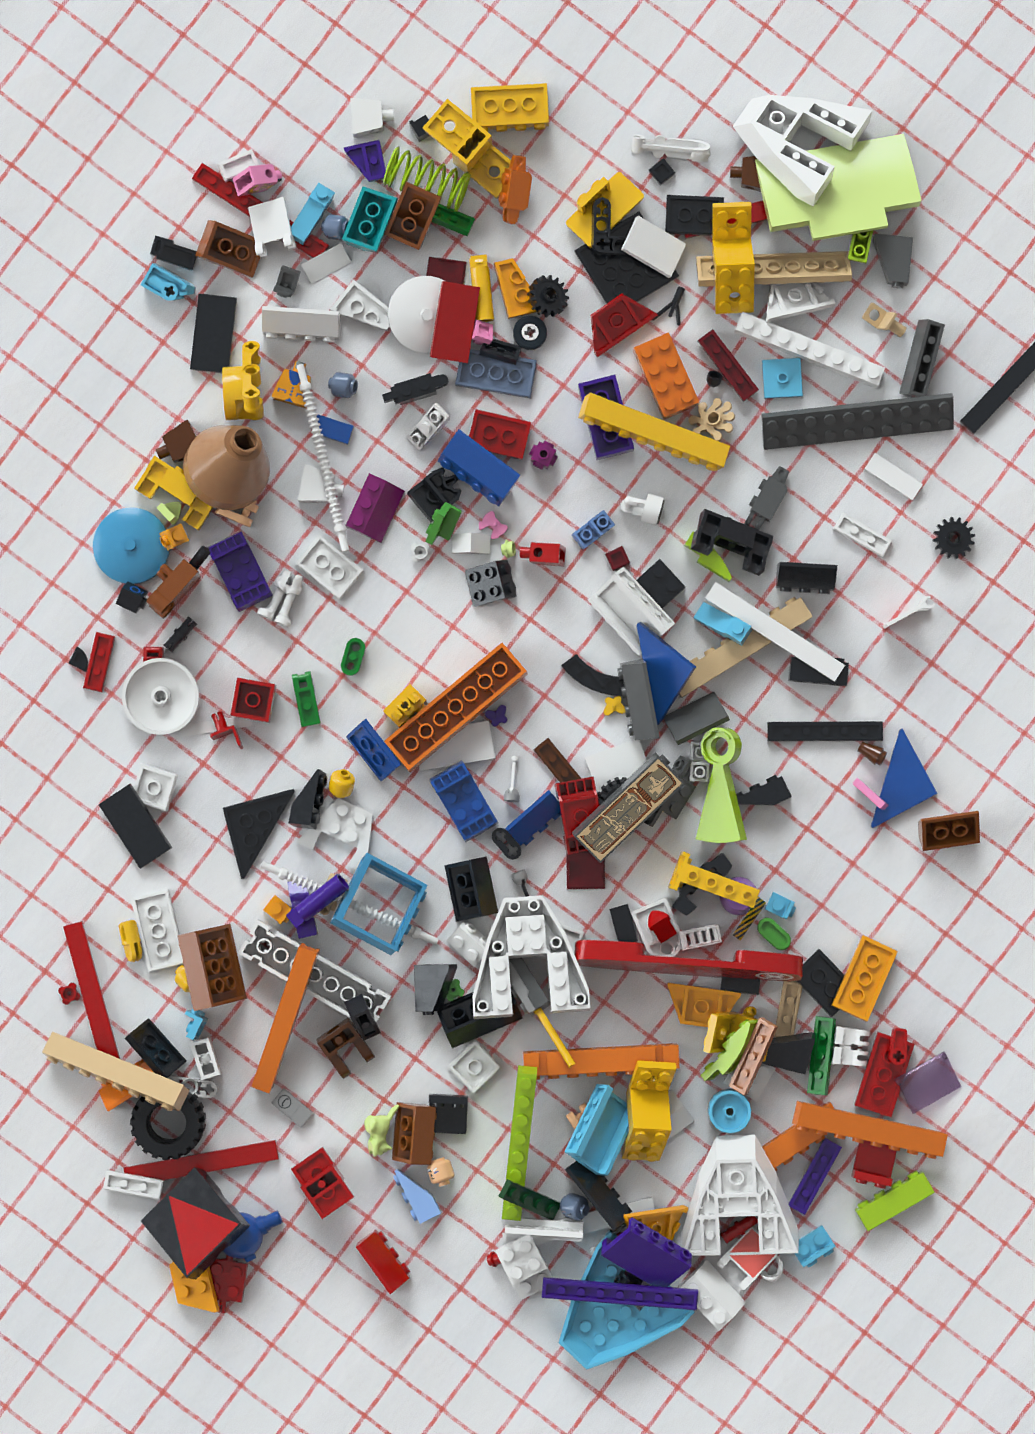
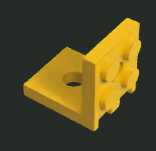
M737 1012L711 1014L708 1020L707 1035L704 1038L703 1051L707 1053L724 1051L725 1049L722 1044L727 1041L726 1037L740 1029L739 1025L747 1019L756 1020V1018ZM766 1053V1055H765V1057H764V1059H763V1062L766 1061L767 1053Z

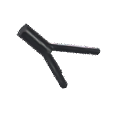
M678 286L672 302L657 313L658 316L652 320L654 321L671 308L668 316L672 317L674 310H676V320L679 326L681 324L679 303L685 289Z

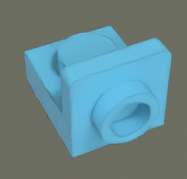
M773 892L765 910L787 919L788 916H793L796 907L793 906L794 901Z

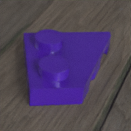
M380 140L343 147L345 153L368 182L384 179L386 168Z

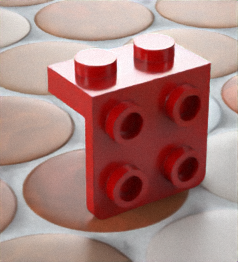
M864 1140V1143H859L851 1175L853 1178H856L855 1182L866 1185L867 1181L873 1182L875 1187L886 1189V1186L891 1187L893 1181L891 1175L897 1151L888 1149L889 1145L882 1144V1147L870 1145L871 1141Z

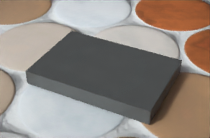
M715 692L665 715L663 718L678 745L730 720Z

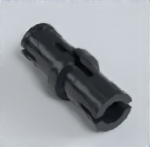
M188 616L163 645L168 648L172 644L168 650L173 653L178 645L187 639L186 636L197 623Z

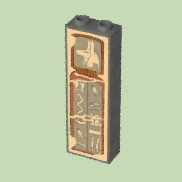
M655 752L572 832L573 836L600 863L684 784L681 779L683 775L677 768L673 770L668 765L670 761L663 754L659 756Z

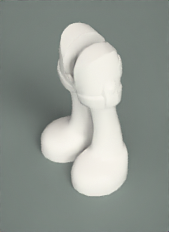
M285 570L275 582L277 588L270 604L266 608H259L257 611L258 615L273 621L276 609L283 595L286 594L282 608L274 622L287 628L291 625V620L289 619L290 607L295 596L300 595L303 577L297 574L292 581V585H287L292 574L289 570Z

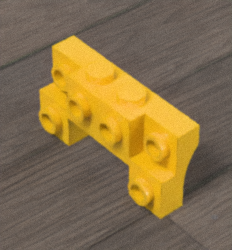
M154 456L134 489L149 499L153 498L159 487L190 507L182 520L199 531L209 517L213 507L201 501L192 492L185 479L183 469L178 466L174 469Z

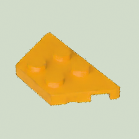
M667 983L680 1024L708 1027V1020L711 1014L730 1012L741 997V993Z
M680 1205L624 1214L623 1218L627 1228L629 1226V1219L634 1218L673 1241L674 1235L681 1225L679 1220L683 1212L687 1213L688 1207Z
M174 1262L169 1265L179 1304L214 1313L220 1311L210 1267L197 1279L186 1278Z

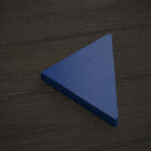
M639 622L637 623V631L642 658L646 662L657 725H659L696 666L646 625Z
M903 728L898 732L879 796L888 806L885 810L876 806L871 828L938 794Z

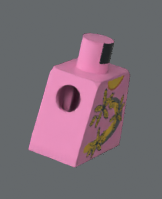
M272 164L249 166L233 178L237 195L239 197L266 191L282 180V174L279 170L275 171Z

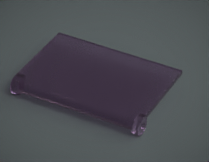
M944 1051L895 1078V1082L900 1086L912 1114L961 1087Z

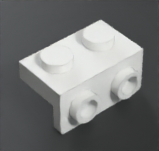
M465 920L446 941L475 967L483 958L488 937L477 930L473 923Z

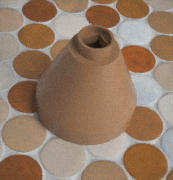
M219 425L205 429L195 437L186 451L183 470L188 486L201 501L217 509L237 510L250 505L260 496L269 480L270 463L262 441L253 429L239 425Z

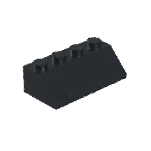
M474 992L443 1004L442 1010L437 1011L451 1047L455 1048L523 1019L512 992V1017L473 1019L472 997Z
M575 1161L565 1169L614 1232L625 1223L624 1214H629L633 1211L626 1202L623 1205L618 1200L620 1195L614 1187L609 1189L606 1185L608 1180L604 1175H596L578 1161Z

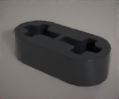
M497 828L493 831L492 840L504 855L512 860L519 858L521 847L504 828ZM496 832H504L506 834L504 838L507 843L504 844L501 840L496 841ZM508 843L512 847L516 846L518 848L516 856L513 854L511 856L508 855L509 849L506 847Z

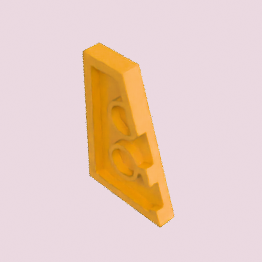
M514 259L495 262L494 268L508 319L536 313L535 309H531V303H528L530 300L529 296H527V293L530 291L528 288L529 284Z

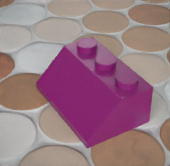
M369 473L346 523V528L382 543L405 491Z

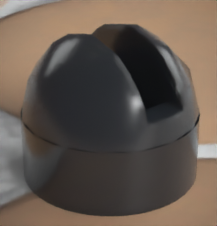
M709 371L706 381L710 387H717L720 385L723 376L717 371Z

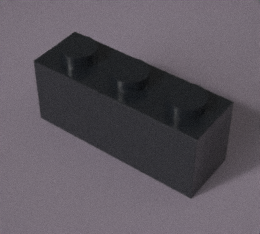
M791 657L788 681L845 687L847 686L849 663L845 662V659L835 658L845 666L834 682L800 659Z

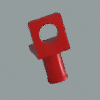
M223 711L217 712L218 717L215 713L212 714L211 717L217 729L216 732L210 734L212 740L234 733L239 748L243 749L236 727L234 725L227 726Z

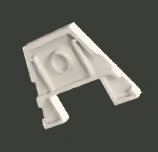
M337 798L320 816V822L317 824L316 830L308 829L298 839L297 843L314 849L321 832H324L357 848L349 866L357 869L362 857L369 853L373 814Z

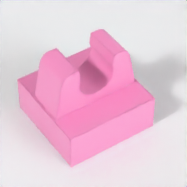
M475 320L472 335L473 343L478 345L483 343L490 344L493 341V325Z

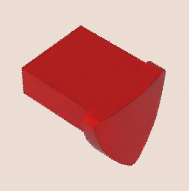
M653 910L648 918V926L655 933L660 943H663L676 935L677 932L671 924V918L668 914Z

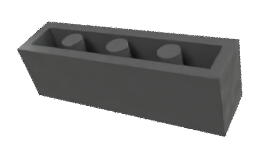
M930 319L918 320L899 394L908 397L927 395L945 324Z

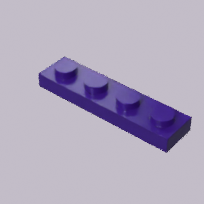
M827 1138L823 1139L788 1203L791 1208L804 1215L806 1214L842 1148L841 1146Z

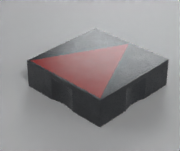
M196 1167L141 1220L142 1224L186 1278L197 1279L225 1248L232 1245L250 1227L239 1211L225 1199L220 1188L206 1171Z

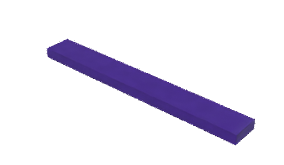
M543 1277L542 1298L697 1310L698 1289Z

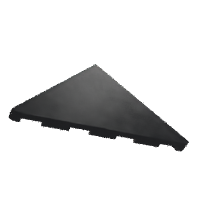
M294 789L223 807L241 879H244L293 796Z

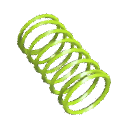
M398 146L394 149L384 175V186L388 184V187H391L396 173L407 155L406 167L399 189L400 192L403 190L414 165L419 159L414 185L419 186L424 173L431 163L425 190L430 192L435 179L443 168L437 193L438 196H442L454 173L453 184L446 207L450 209L459 190L454 211L459 210L469 185L470 173H464L457 183V168H453L445 179V163L441 164L433 175V159L428 160L422 169L423 158L421 154L417 155L410 165V151H405L398 161L400 147Z

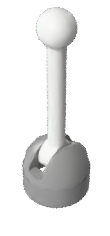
M512 756L511 788L505 791L504 801L519 802V792L514 788L518 757Z

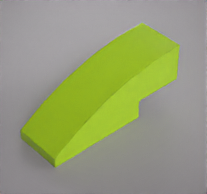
M694 531L691 533L690 537L684 545L690 550H692L691 544ZM714 548L708 556L692 550L700 555L697 560L698 564L728 582L731 580L732 576L727 566Z

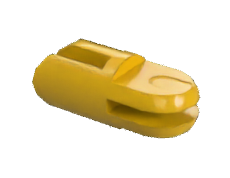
M135 920L122 922L118 927L125 955L130 962L139 961L142 958V949L137 922Z

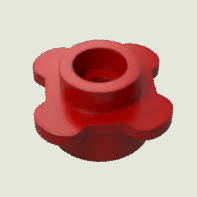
M70 983L66 987H60L58 990L65 1005H68L73 1000L78 1001L81 997L76 990L77 985L75 983Z

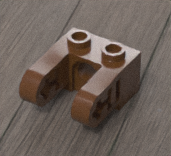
M346 1018L316 1039L319 1047L343 1079L349 1076L351 1071L338 1054V1050L349 1042L355 1045L366 1062L375 1058V1055L367 1043L363 1041L349 1018Z

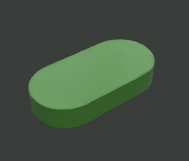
M763 918L758 922L757 930L759 934L774 948L785 950L790 946L791 938L789 934L773 919Z

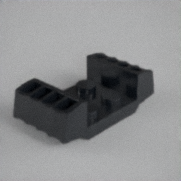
M720 853L711 862H704L700 868L707 871L714 868L721 876L725 877L732 868V864L724 853ZM685 883L679 890V897L672 905V908L686 916L694 911L697 906L686 896L688 893L692 895L698 888Z

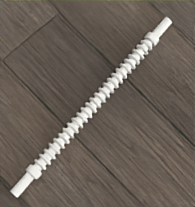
M304 364L297 365L301 383L299 387L300 391L303 392L301 394L304 396L303 402H306L304 407H307L305 412H308L307 418H310L308 423H311L309 428H312L311 434L314 435L312 439H315L313 444H316V455H319L317 460H320V463L318 465H321L320 471H323L321 476H324L322 481H325L324 487L327 488L325 492H328L326 497H329V500L327 502L330 503L329 508H332L330 513H333L331 518L334 519L333 524L336 525L334 530L335 533H338L342 552L348 551L349 546L345 534L347 529L346 525L343 524L344 519L341 518L343 514H340L342 509L339 508L340 503L337 502L339 498H336L338 493L335 492L336 487L333 486L335 482H332L334 477H331V474L333 472L330 471L331 466L328 465L330 461H327L329 456L326 455L327 450L324 449L326 445H323L325 440L322 439L323 434L320 433L322 429H319L321 424L318 423L319 418L316 417L318 413L315 412L317 410L314 407L316 403L313 402L314 397L311 396L313 392H310L312 389L311 383L308 382Z
M265 861L261 865L262 869L278 875L279 879H287V882L296 883L297 887L301 885L302 889L307 888V891L312 890V893L322 886V884L319 886L318 882L314 884L313 880L308 881V878L303 879V876L298 877L297 873L294 875L293 871L288 872V869L284 867L279 868ZM343 894L334 900L337 901V904L340 903ZM352 899L348 909L352 908V911L357 910V913L361 912L362 915L366 914L367 918L371 916L372 920L377 919V922L382 921V924L386 923L387 927L391 925L392 929H398L402 921H398V918L393 919L392 915L389 917L387 913L384 915L383 911L378 912V909L373 910V907L368 908V905L364 906L363 902L359 904L358 900L353 901ZM413 925L411 926L407 935L411 934L412 938H420L433 945L437 944L439 938L421 931L422 929L417 926L415 928Z

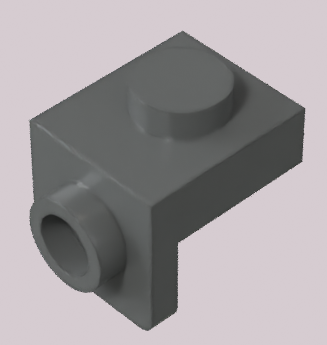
M283 265L273 291L281 297H291L295 292L301 271Z

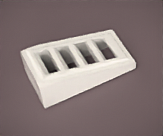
M718 924L678 932L682 951L722 942ZM709 929L712 931L713 940H711ZM701 931H704V933H705L706 942L703 941V936H702V932H701ZM694 932H696V934H697V938H698V943H697V944H696V942H695ZM686 934H689L691 945L687 943Z

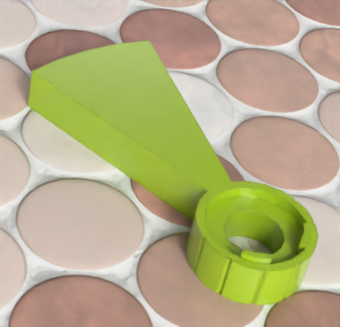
M712 728L704 734L701 741L702 755L708 763L713 765L696 840L712 843L747 840L729 767L730 764L739 758L742 743L739 735L731 728ZM721 737L728 743V750L724 755H720L716 750V742Z

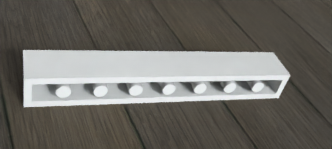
M742 312L734 332L873 388L878 387L885 367Z

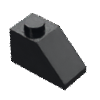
M362 994L344 1002L350 1018L363 1041L381 1033Z

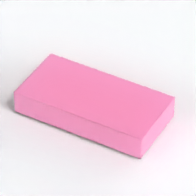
M856 778L853 785L877 807L885 810L888 804L863 781Z

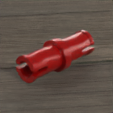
M747 1216L739 1222H734L732 1227L720 1233L725 1243L728 1244L739 1235L743 1236L745 1231L758 1224V1220L755 1216Z

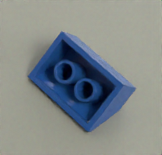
M548 790L505 829L520 846L523 843L527 846L535 839L532 836L537 831L539 833L543 832L549 826L547 822L553 818L555 821L561 816L559 801Z

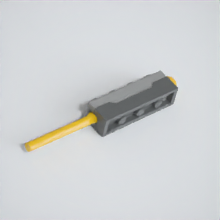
M523 958L509 959L512 994L515 998L519 996L522 1001L519 1005L525 1014L529 1012L532 1017L534 1015L538 1016L568 1067H573L576 1063L543 1011L550 1006V1001Z

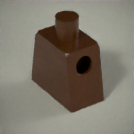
M755 156L743 157L741 167L730 166V178H741V188L761 192L755 163L757 158Z
M185 420L162 436L165 445L155 449L159 459L171 456L174 463L184 461L186 451L196 437L188 420Z

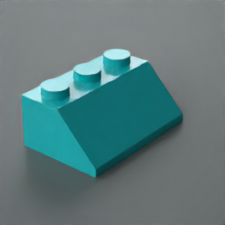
M363 186L342 240L347 245L363 251L377 252L398 198Z

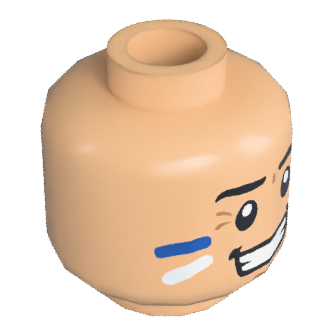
M444 1157L432 1160L431 1165L427 1166L431 1183H438L439 1187L450 1184L449 1180L455 1176L451 1161L445 1160Z

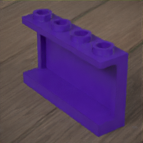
M634 1218L629 1219L628 1228L613 1241L609 1238L602 1241L601 1256L651 1286L668 1287L691 1268V1252Z

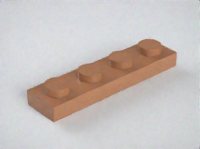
M763 1017L758 1019L729 1087L743 1095H748L777 1031V1025Z

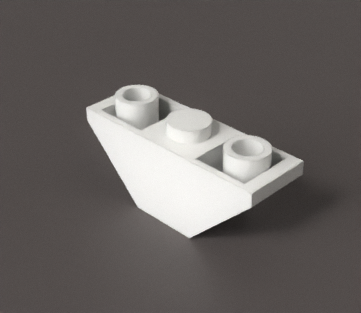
M436 402L406 437L418 450H421L448 423L450 416Z

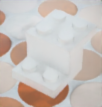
M524 1235L495 1250L512 1286L514 1285L521 1300L542 1290L543 1277L553 1278L531 1235Z

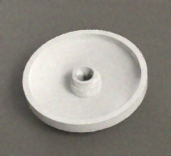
M433 276L411 278L401 284L390 299L388 306L390 329L402 345L413 351L430 353L441 282L444 281L440 278Z
M154 658L140 663L129 673L122 689V704L130 721L139 729L155 735L170 734L182 729L194 717L199 704V688L193 674L184 665L168 658Z

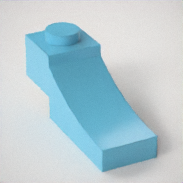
M320 183L317 184L291 226L295 241L302 245L305 243L332 202L335 194L334 191Z
M703 602L693 617L697 622L741 646L752 631V627L749 624Z

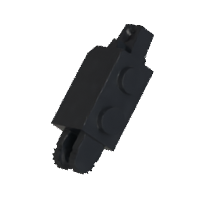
M431 373L394 384L390 388L391 392L382 394L384 403L394 401L395 404L400 403V405H404L436 395V390L447 386L449 381L444 374L432 377Z

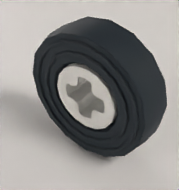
M525 316L515 323L513 337L515 342L523 349L535 350L545 342L547 328L540 318ZM527 328L535 330L536 333L533 334L532 338H529V335H525Z

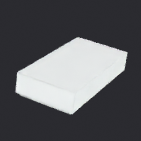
M251 149L218 163L217 167L224 181L227 182L249 166L259 165Z

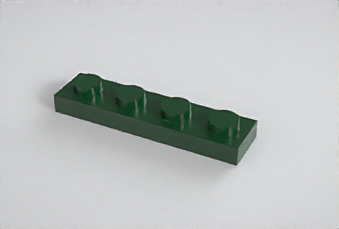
M509 1179L506 1180L498 1195L503 1200L550 1220H554L560 1208L559 1201Z

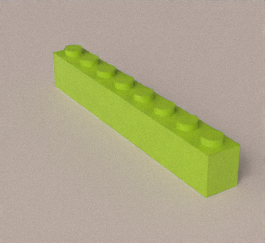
M518 1065L506 1180L509 1179L525 1186L537 1067ZM503 1200L502 1219L521 1221L522 1207Z

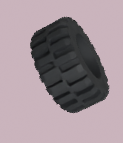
M188 1093L180 1109L185 1116L186 1127L184 1132L175 1139H166L159 1136L151 1126V1115L162 1104L156 1102L153 1105L145 1101V1097H141L133 1108L132 1118L130 1119V1125L132 1126L131 1134L135 1136L137 1146L141 1145L144 1153L147 1154L149 1152L153 1158L161 1157L162 1160H169L170 1158L175 1160L182 1155L185 1156L190 1153L201 1140L206 1127V1113L203 1112L204 1106L202 1102L199 1103L197 1100L198 1096L195 1093Z

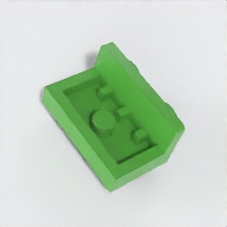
M447 502L444 503L440 510L436 509L432 516L434 522L433 524L430 523L426 530L428 536L425 542L433 545L438 536L450 540L462 510Z

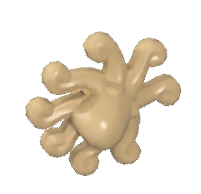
M715 398L713 405L707 410V404L701 402L698 405L701 417L692 415L688 420L691 425L700 424L699 427L693 429V432L701 434V432L707 430L714 440L720 441L722 434L715 429L725 430L727 433H731L734 429L732 424L726 422H731L735 419V414L729 412L732 409V404L727 401L721 407L722 401L719 398Z

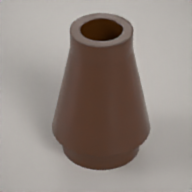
M862 742L857 750L874 765L877 764L879 766L887 755L884 748Z

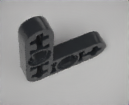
M604 197L598 198L592 204L591 246L593 251L597 254L629 255L615 248L616 241L619 240L624 243L627 237L610 236L611 204ZM600 202H602V205L606 206V208L602 210L601 217H596V215H600L601 209L598 208L597 205H599ZM597 221L605 222L606 229L604 231L597 229ZM602 240L603 244L610 243V246H604L601 250L600 246H597L596 243Z

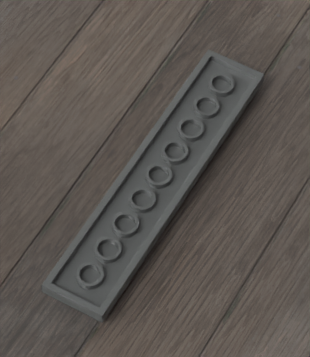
M953 394L761 414L763 448L768 450L953 430Z

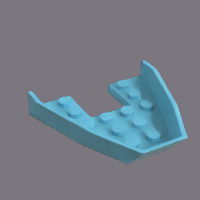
M611 1229L597 1245L581 1280L614 1283L615 1277L620 1274L621 1270L625 1271V1269L601 1256L602 1241L606 1238L613 1241L618 1237ZM571 1300L559 1344L587 1370L626 1356L676 1330L695 1313V1310L643 1306L639 1310L635 1305Z

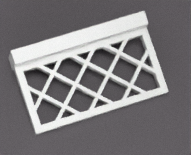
M521 1218V1221L506 1220L505 1237L520 1238L524 1235H531L533 1239L582 1242L583 1222Z

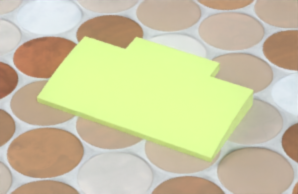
M904 134L859 141L851 151L841 145L807 150L806 152L835 166L832 180L814 207L796 198L758 159H755L770 232L809 226L812 241L885 229L888 228L885 212L919 207L922 201Z

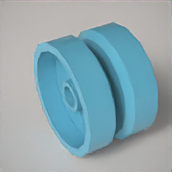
M725 1089L717 1092L711 1098L708 1104V1115L710 1121L717 1129L725 1133H735L747 1126L751 1118V1107L743 1094L736 1090ZM728 1108H732V1115L726 1114Z

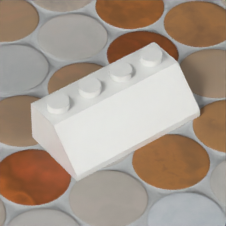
M262 306V333L266 335V338L276 339L278 336H285V339L296 340L297 337H304L305 341H316V338L323 339V342L329 343L339 340L341 322L339 311Z

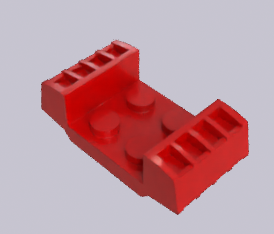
M594 776L555 784L556 797L559 800L564 830L565 850L568 855L588 851L573 836L572 832L599 807Z

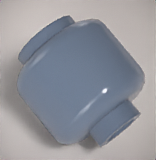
M330 214L322 221L321 229L324 231L326 238L342 240L349 221L345 216Z
M336 372L333 378L329 379L328 388L331 389L333 396L350 398L357 392L358 381L355 380L352 374Z
M569 1193L562 1198L560 1209L565 1217L579 1221L589 1213V1203L584 1196Z

